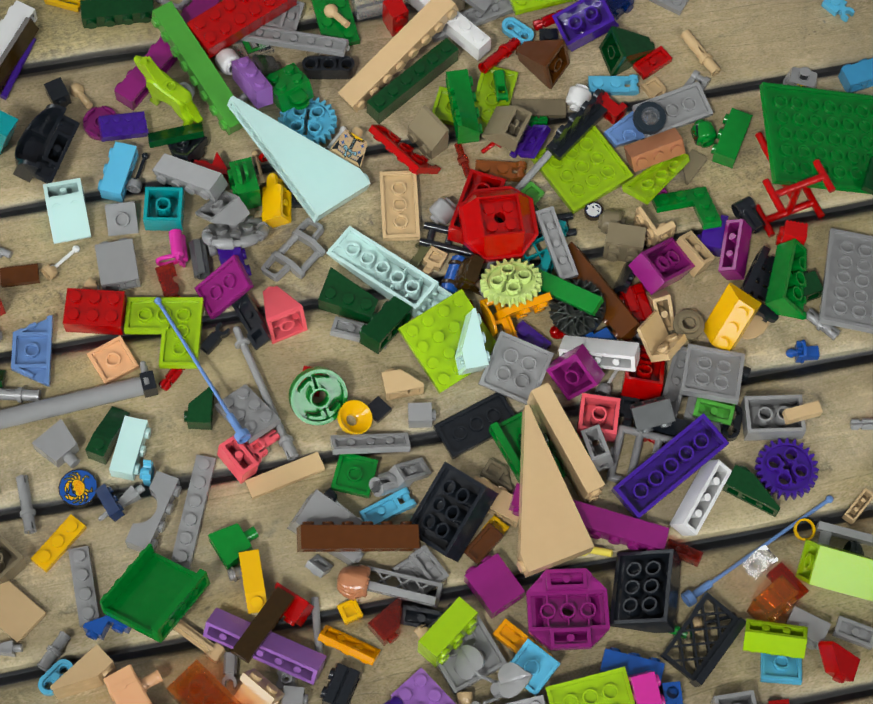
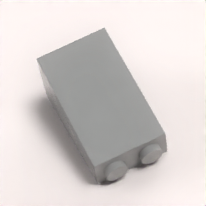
M316 489L307 497L287 529L297 534L296 528L302 525V522L307 521L314 522V525H322V522L332 521L334 525H342V522L352 521L354 525H361L363 521ZM327 552L349 566L355 562L358 563L364 555L363 552Z

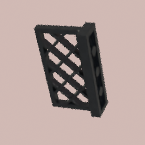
M707 592L660 656L690 680L689 683L695 688L699 687L705 682L744 628L746 621L742 617L738 618ZM707 600L713 604L714 612L705 613L704 603ZM720 614H725L731 619L728 625L720 626ZM715 615L716 626L707 627L705 616ZM701 616L703 628L693 629V618ZM717 629L718 639L709 642L707 630ZM694 631H703L705 642L695 643ZM690 632L691 644H682V633ZM706 645L707 654L705 657L697 656L696 646ZM692 646L694 658L684 659L682 647ZM671 648L679 649L680 659L673 660L667 655ZM685 661H694L695 670L692 674L686 670Z

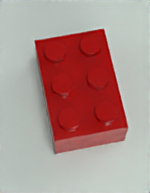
M67 288L63 317L65 331L123 335L127 306L125 291Z

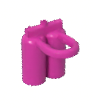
M172 229L168 232L171 254L160 256L155 262L156 265L161 267L179 263L180 266L185 268L186 262L189 260L186 236L182 234L180 229ZM175 258V260H170L168 262H160L162 260Z

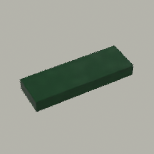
M202 122L148 133L149 146L154 148L204 137V128Z

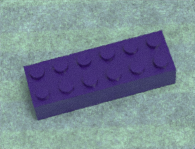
M703 413L614 486L611 491L634 518L639 519L723 450L729 442Z

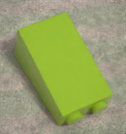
M806 539L795 575L796 578L810 585L873 601V558Z

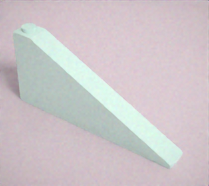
M235 96L230 97L227 106L314 223L366 191L371 184L369 177L360 168Z

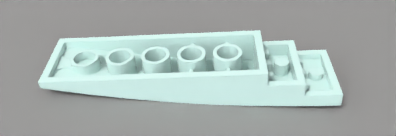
M351 226L344 231L326 252L328 256L388 300L396 296L412 306V316L414 318L453 295L439 286L438 281Z

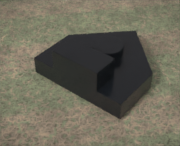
M204 136L168 144V148L172 156L193 163L194 160L199 161L205 154L204 146L208 143V139Z

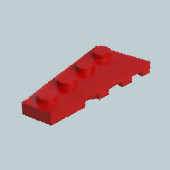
M371 125L368 131L374 135L373 138L383 143L387 151L395 154L399 162L406 164L410 172L416 175L439 173L441 169L439 166H431L427 163L428 158L414 153L412 146L400 142L401 138L385 126Z

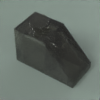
M258 54L252 56L253 63L264 77L283 68L279 61L276 62L273 56Z

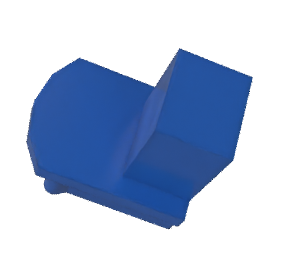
M805 340L797 341L794 349L790 348L786 351V356L789 358L795 357L796 363L818 360L820 357L818 346H806Z

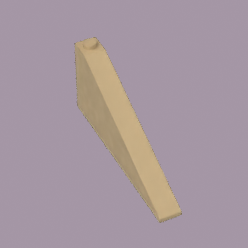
M529 404L525 405L522 411L517 567L521 573H524L526 578L590 553L594 548L593 542Z

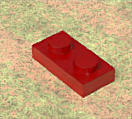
M660 46L635 62L632 68L645 80L672 62V57Z

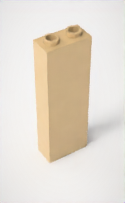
M546 383L531 390L527 404H529L543 433L547 434L549 444L578 497L583 503L586 501L589 503L596 501L602 493L605 483L549 383Z

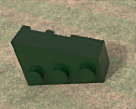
M330 267L318 298V307L321 310L368 324L373 314L379 310V300Z

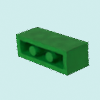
M734 108L731 109L730 114L726 113L722 123L725 124L724 129L720 128L717 135L719 142L718 144L714 143L711 154H714L713 162L733 168L753 115Z

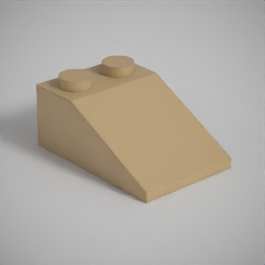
M96 644L54 682L50 688L58 700L103 686L105 684L103 679L118 670L113 660Z

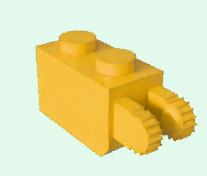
M269 173L266 187L262 188L261 198L262 221H265L272 228L291 223L292 193L285 188L284 181L280 177L278 178L275 173Z

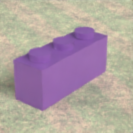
M246 56L231 61L233 80L256 109L273 104V87L251 59Z

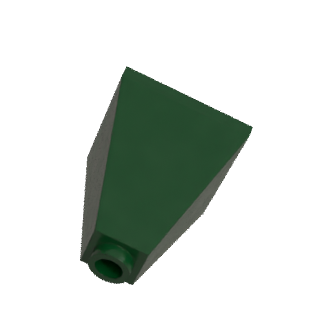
M613 26L609 29L599 49L610 76H616L631 68L635 62L655 50V46L647 36Z

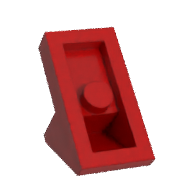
M216 152L212 164L205 160H194V164L222 173L227 183H229L228 169L218 152Z

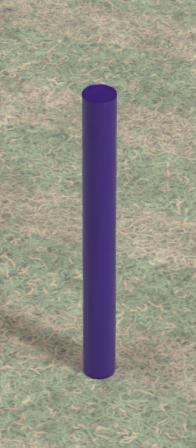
M33 38L12 71L0 95L2 99H7L36 42L35 38Z

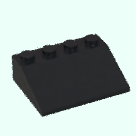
M444 462L410 521H412V524H419V539L444 556L459 562L499 493L451 464Z
M674 549L617 553L609 620L610 626L650 633L675 632L681 559Z

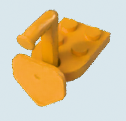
M550 292L534 297L533 301L526 300V305L521 302L519 307L513 304L511 308L506 307V305L501 307V303L494 305V302H488L487 298L480 300L484 324L493 338L498 334V325H501L503 332L518 338L511 319L517 318L519 320L527 317V314L534 311L537 314L544 311L549 306L548 304L552 297ZM494 305L496 313L492 315L488 306Z

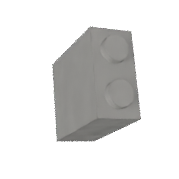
M122 238L114 242L104 241L95 245L102 290L119 291L141 287L132 238Z

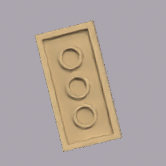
M410 171L379 172L383 241L420 240L417 175Z

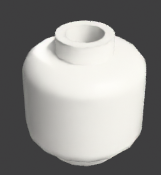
M225 48L216 55L215 64L223 74L232 75L231 61L237 60L240 57L233 49Z
M576 84L570 87L565 101L570 106V110L579 112L581 105L586 100L588 102L591 100L592 94L587 86Z

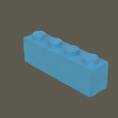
M873 58L862 59L858 63L846 64L841 68L838 78L845 92L854 93L873 86Z

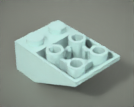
M76 178L43 184L54 244L90 238L91 232L81 179Z
M473 308L465 316L457 346L455 360L459 375L482 371L490 362L489 352L485 350L484 346L486 337L480 328L482 323L480 313H477L476 308Z

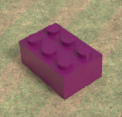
M673 237L641 252L628 265L651 295L681 280L695 267Z

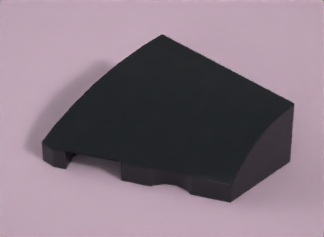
M632 261L624 264L613 287L617 295L620 291L626 294L635 278L634 273L628 266Z

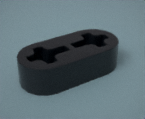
M735 405L736 416L731 423V426H733L732 432L734 433L728 435L730 426L722 424L721 434L727 441L736 440L740 432L743 414L741 407Z

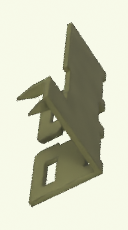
M418 242L415 247L419 250L409 264L419 269L432 244L428 248L420 246Z

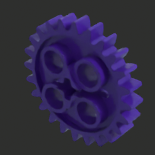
M780 438L776 444L771 441L769 446H764V451L760 450L759 457L755 460L757 465H755L754 470L758 471L755 476L761 478L759 480L760 483L765 484L764 488L766 490H771L770 495L777 493V499L784 495L785 501H787L790 495L793 500L796 499L797 494L802 498L804 492L808 494L811 490L810 487L813 488L815 485L814 481L818 479V476L815 475L819 471L815 467L818 461H812L815 454L809 455L810 448L805 450L802 448L804 443H801L799 446L796 445V439L792 443H789L788 438H786L784 443H782ZM786 454H791L794 459H788ZM769 462L776 463L777 468L771 467ZM796 471H802L804 476L797 475ZM779 479H785L788 484L780 483Z

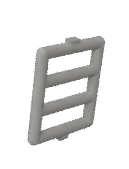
M619 425L614 446L610 450L614 466L608 468L607 480L619 483L625 478L615 474L624 433L636 436L627 476L637 468L643 438L655 440L652 451L653 455L661 449L663 442L668 443L674 437L651 431L642 433L634 427Z

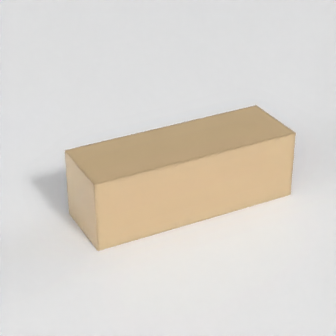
M818 400L784 409L782 416L785 424L788 425L821 416L823 411Z
M865 488L843 515L842 519L852 526L873 500V493Z

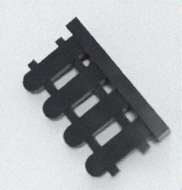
M597 89L593 93L592 99L589 102L586 100L581 105L580 111L577 114L574 112L569 117L568 123L565 126L561 125L557 129L553 140L546 146V151L551 152L552 156L560 161L607 114V109L602 106L604 90Z
M765 245L756 254L740 288L747 294H752V297L756 300L759 298L764 302L766 301L768 289L764 288L763 284L769 287L771 277L769 271L772 272L775 258L774 256H767L770 248ZM763 303L756 313L763 318L762 321L765 323L767 321L775 323L779 318V315L775 314Z

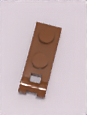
M476 160L475 163L476 171L504 178L508 182H520L526 175L527 163L525 161Z

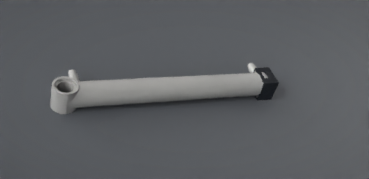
M141 361L139 377L1 409L0 430L145 395V398L158 395L153 370L149 371L146 362Z

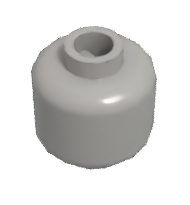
M447 197L445 199L438 198L429 208L432 214L430 216L431 220L437 225L439 223L447 225L452 220L456 205Z

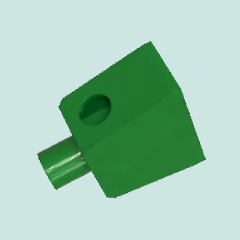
M239 524L231 525L208 535L209 542L227 570L231 569L232 566L233 568L240 563L238 552L253 550L250 542L259 537L254 527L243 532Z

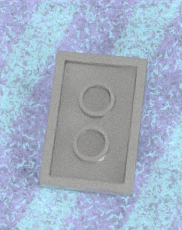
M246 384L222 399L230 413L234 414L241 427L247 428L250 432L251 438L247 441L249 444L281 423L280 418ZM219 402L216 403L215 409L229 423L224 409Z

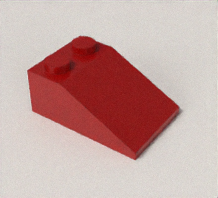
M640 345V359L636 371H624L621 396L643 400L661 396L665 361L651 362L644 345Z

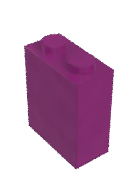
M498 553L494 556L488 555L482 560V564L477 567L472 566L465 572L464 582L491 619L525 596V590Z

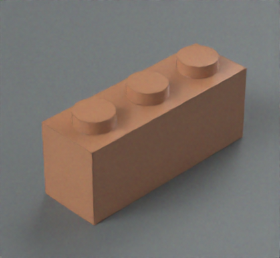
M676 128L624 146L626 160L634 172L685 154L683 138Z

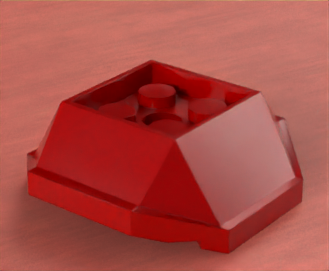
M512 186L473 189L458 207L463 244L474 254L482 257L484 263L503 261V259L511 260V258L521 259L539 235L533 198ZM499 217L503 222L498 223L494 218Z

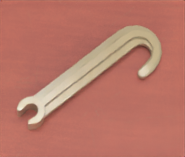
M182 620L173 628L174 631L206 653L205 656L215 664L226 652L225 648L219 643H212Z

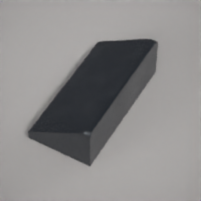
M405 601L400 624L413 627L421 624L429 625L443 613L444 608Z

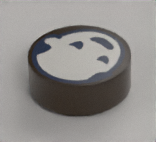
M595 201L587 204L584 209L585 217L591 221L599 220V215L603 213L602 205Z

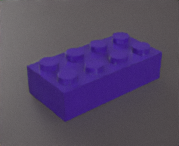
M144 111L98 117L102 142L141 138L148 135Z

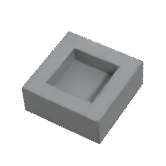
M317 554L308 560L305 567L315 576L322 578L331 571L333 565Z

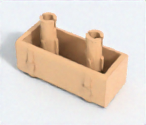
M131 664L103 679L115 704H152L146 693L147 689L163 682L158 670L142 679L138 678Z

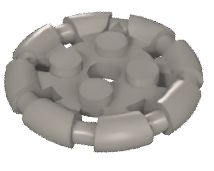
M247 216L246 220L238 225L213 223L203 229L202 240L206 245L222 250H234L235 247L246 248L257 244L258 241H263L269 234V226L262 219H254L252 216Z

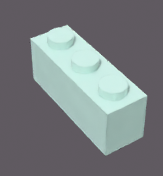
M129 416L124 417L109 468L112 477L134 481L135 476L139 475L141 469L139 462L141 457L145 456V442L151 435L148 420Z

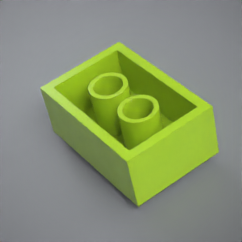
M458 597L418 641V653L435 668L439 664L443 665L449 659L450 655L448 654L452 649L457 650L463 643V637L466 634L471 635L476 629L478 612L461 597Z

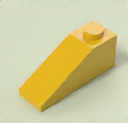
M255 549L238 552L248 614L259 612L267 602L259 550Z

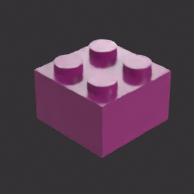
M583 344L554 359L546 369L568 401L597 386L605 375Z

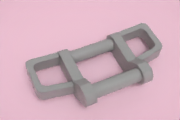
M309 217L306 218L294 229L290 238L277 251L271 254L261 267L262 273L273 281L278 282L290 270L296 277L302 279L305 276V272L315 261L326 253L325 249L317 242L324 233L323 225L318 222L314 223ZM309 225L317 228L312 237L303 232ZM297 240L306 244L314 251L301 267L284 256ZM275 261L284 266L276 274L268 271Z

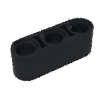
M307 56L302 61V71L308 79H351L355 74V62L349 56Z

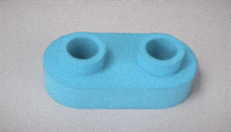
M513 17L503 20L501 30L506 36L511 39L513 37L517 38L521 45L524 41H533L534 32L531 28Z
M67 659L58 660L39 679L38 688L40 692L45 696L54 695L51 689L46 688V685L56 682L63 675L61 670L64 668L69 670L73 664Z

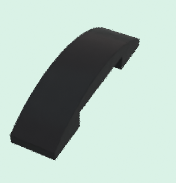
M245 293L231 306L248 333L246 335L255 350H258L271 340V336L256 305L250 296Z

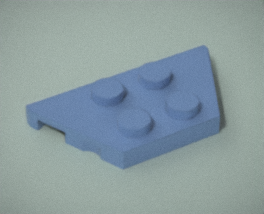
M52 315L47 316V319L37 324L34 322L26 328L14 331L12 339V371L47 387H50Z

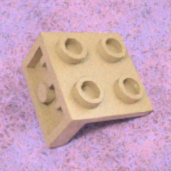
M641 206L636 209L633 226L646 227L644 245L647 248H651L674 237L676 225L673 221L664 222L656 228Z
M658 310L653 311L637 329L651 362L671 360L687 341L685 334H668Z

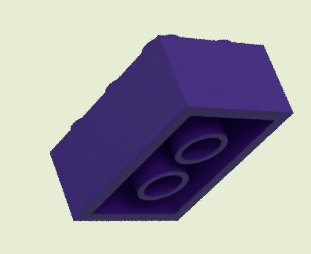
M579 0L552 15L563 40H565L566 46L571 52L604 35L611 27L619 26L607 0Z

